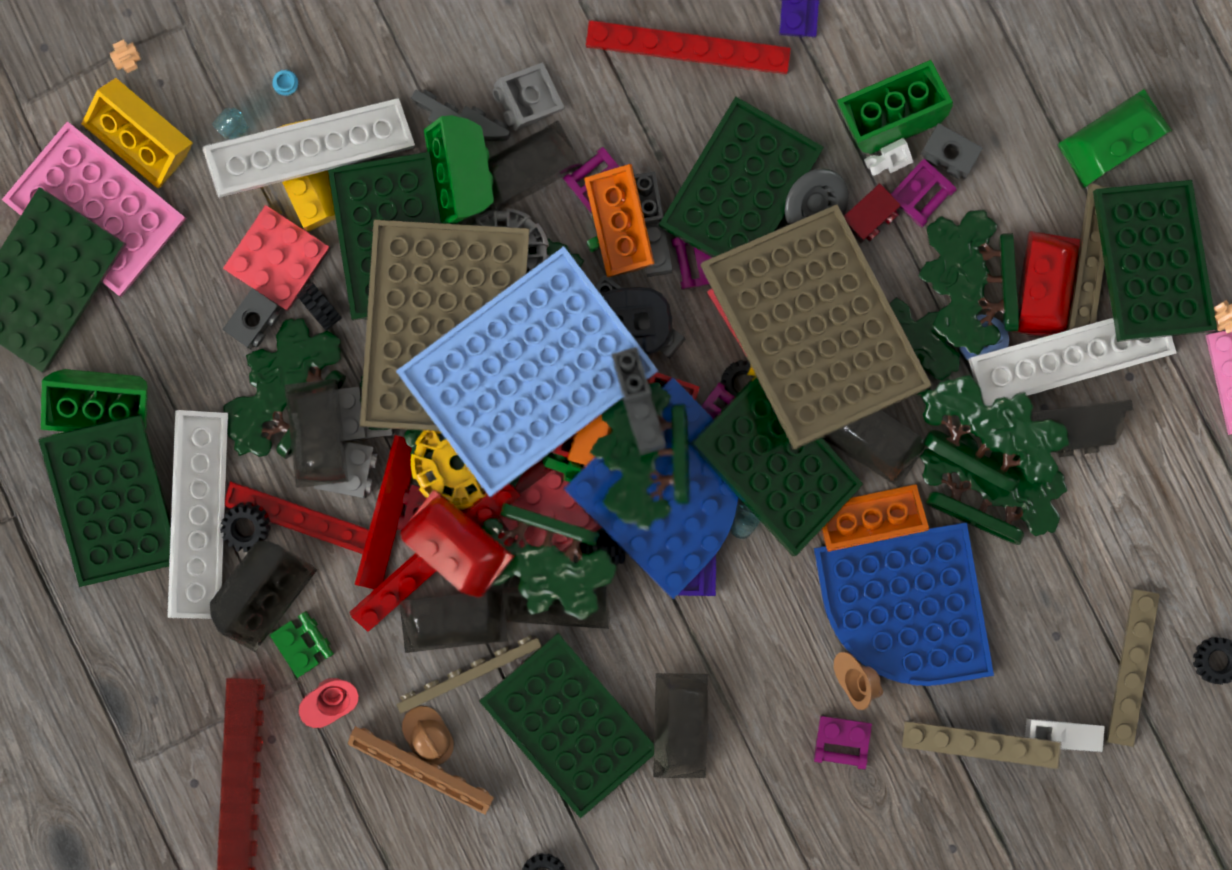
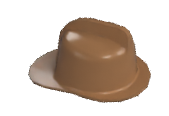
M840 652L836 655L834 671L840 685L847 693L854 707L858 710L868 708L871 700L883 694L878 673L872 667L861 666L856 658L848 652Z
M418 706L412 708L405 715L402 722V731L413 753L418 755L420 760L428 764L439 765L450 758L453 752L454 741L441 716L434 709L428 706Z

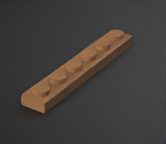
M355 726L350 735L348 745L486 815L494 799L487 790L480 787L475 788L467 784L462 777L452 776L444 772L440 766L428 764L420 760V757L415 753L405 752L397 748L395 743L389 740L383 741L375 737L368 729H360Z

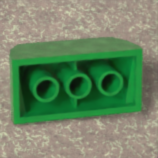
M929 60L837 100V105L858 147L862 152L872 154L902 138L905 140L937 126L938 123L941 124L949 115L953 107V101L932 60Z
M1145 89L1069 136L1057 146L1083 185L1087 187L1171 133L1172 129Z
M451 115L441 116L424 129L427 152H430L441 224H457L465 218L484 211L493 203V176L489 172V151L485 147L482 127L466 118Z
M62 369L52 372L42 379L41 430L65 432L138 414L142 415L146 429L147 381L141 376Z

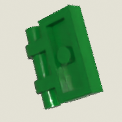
M307 611L298 616L303 624L298 629L293 621H290L269 635L297 678L320 664L315 657V654L321 652L325 659L334 655L329 647L331 643L327 637L324 638L316 627L318 623L314 618L311 619ZM307 632L315 642V645L311 648L302 637Z

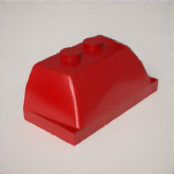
M1033 231L1028 232L1018 295L1019 325L1018 331H1013V333L1046 337L1067 330L1080 239Z
M437 490L431 492L400 533L402 541L461 592L473 597H483L515 557Z

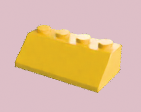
M117 78L97 90L81 123L157 189L167 181L185 160L193 144L192 141Z
M303 120V121H299V122H294V123L286 124V125H283V126H280V127H284V126H288V125H292V124H296V123H300V122H304V121H308V120ZM328 170L282 182L306 232L336 219Z

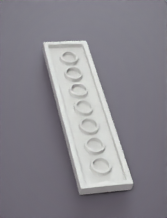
M397 98L203 147V152L218 198L413 149L415 144L400 100Z
M1110 318L971 357L968 360L974 380L981 388L983 404L992 406L997 398L1007 397L1012 399L1014 395L1023 392L1029 396L1173 355L1177 352L1172 336L1117 342L1114 320Z
M175 411L168 618L221 619L222 537L224 533H221L220 528L223 526L221 521L224 518L228 413Z

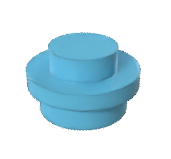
M281 70L273 78V88L280 95H291L298 88V79L293 72Z

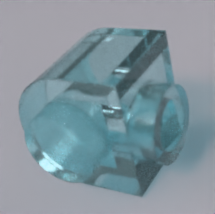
M234 107L232 109L225 108L212 122L214 128L229 140L241 137L249 128L244 120V115Z
M737 504L730 532L739 539H746L752 535L760 520L746 505Z

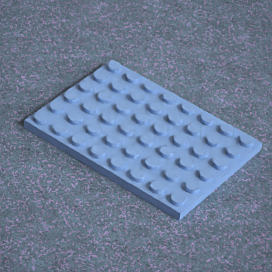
M562 247L396 372L488 495L492 497L623 399L611 354L637 347L646 379L651 378L658 370L566 248Z

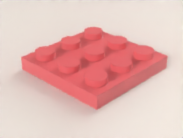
M265 205L223 269L286 311H289L297 299V295L303 290L330 247Z
M552 470L520 493L521 496L511 504L593 532L601 528L563 489L569 482L564 480L563 473ZM501 514L499 515L509 530L518 527L516 520L506 518ZM529 526L525 531L524 537L528 544L540 547L544 543L547 530ZM556 533L553 534L551 543L561 552H565L573 542V539ZM520 540L519 545L522 548L524 547V541Z

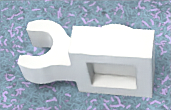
M904 138L881 148L882 155H871L864 159L867 169L870 168L872 175H877L885 169L892 173L913 163L908 144Z

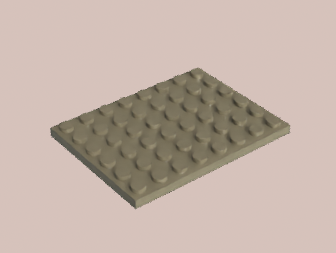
M834 205L706 260L700 265L794 450L932 386L838 205Z
M374 220L360 427L440 431L396 371L527 274L529 229Z

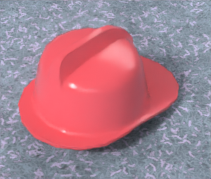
M338 678L325 679L318 685L317 689L303 698L299 706L301 721L312 728H322L333 723L356 707L359 697L357 689L345 680Z

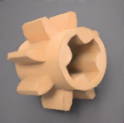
M124 39L114 43L115 51L109 54L117 70L124 68L129 73L137 69L136 62L140 61L141 57L134 43L132 42L127 45Z
M1225 300L1216 305L1214 311L1217 330L1222 331L1225 329L1228 334L1232 332V303L1229 305L1228 301Z

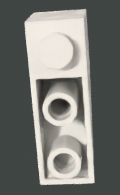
M1026 719L1025 737L1062 742L1061 749L1103 752L1105 726Z

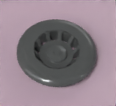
M815 169L801 176L791 187L786 198L785 216L788 224L795 223L834 205H838L844 216L848 206L849 193L843 178L830 169Z

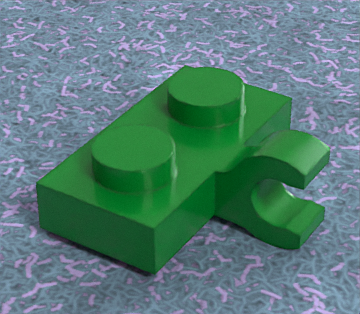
M552 452L542 458L544 467L563 473L564 480L568 482L585 467Z

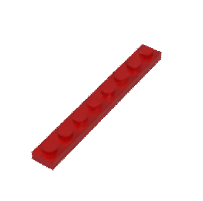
M589 20L586 39L587 48L787 75L791 50L788 47Z
M509 483L492 497L487 493L483 498L476 501L473 506L464 509L462 512L482 528L485 520L497 518L501 514L503 503L511 505L521 495ZM417 553L413 554L349 612L351 617L369 632L437 570Z

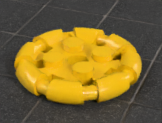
M422 431L415 442L417 444L415 452L411 454L412 476L414 480L417 479L421 487L419 490L426 498L433 490H437L458 509L470 508L476 501L485 496L483 495L485 489L466 464H464L461 470H454L451 467L450 460L453 456L458 455V453L447 439L442 442L440 441L438 434L442 433L441 431ZM427 448L434 450L432 460L424 458ZM430 471L436 477V480L429 482L426 473ZM474 483L477 491L468 494L465 487ZM445 486L454 488L452 496L443 494Z

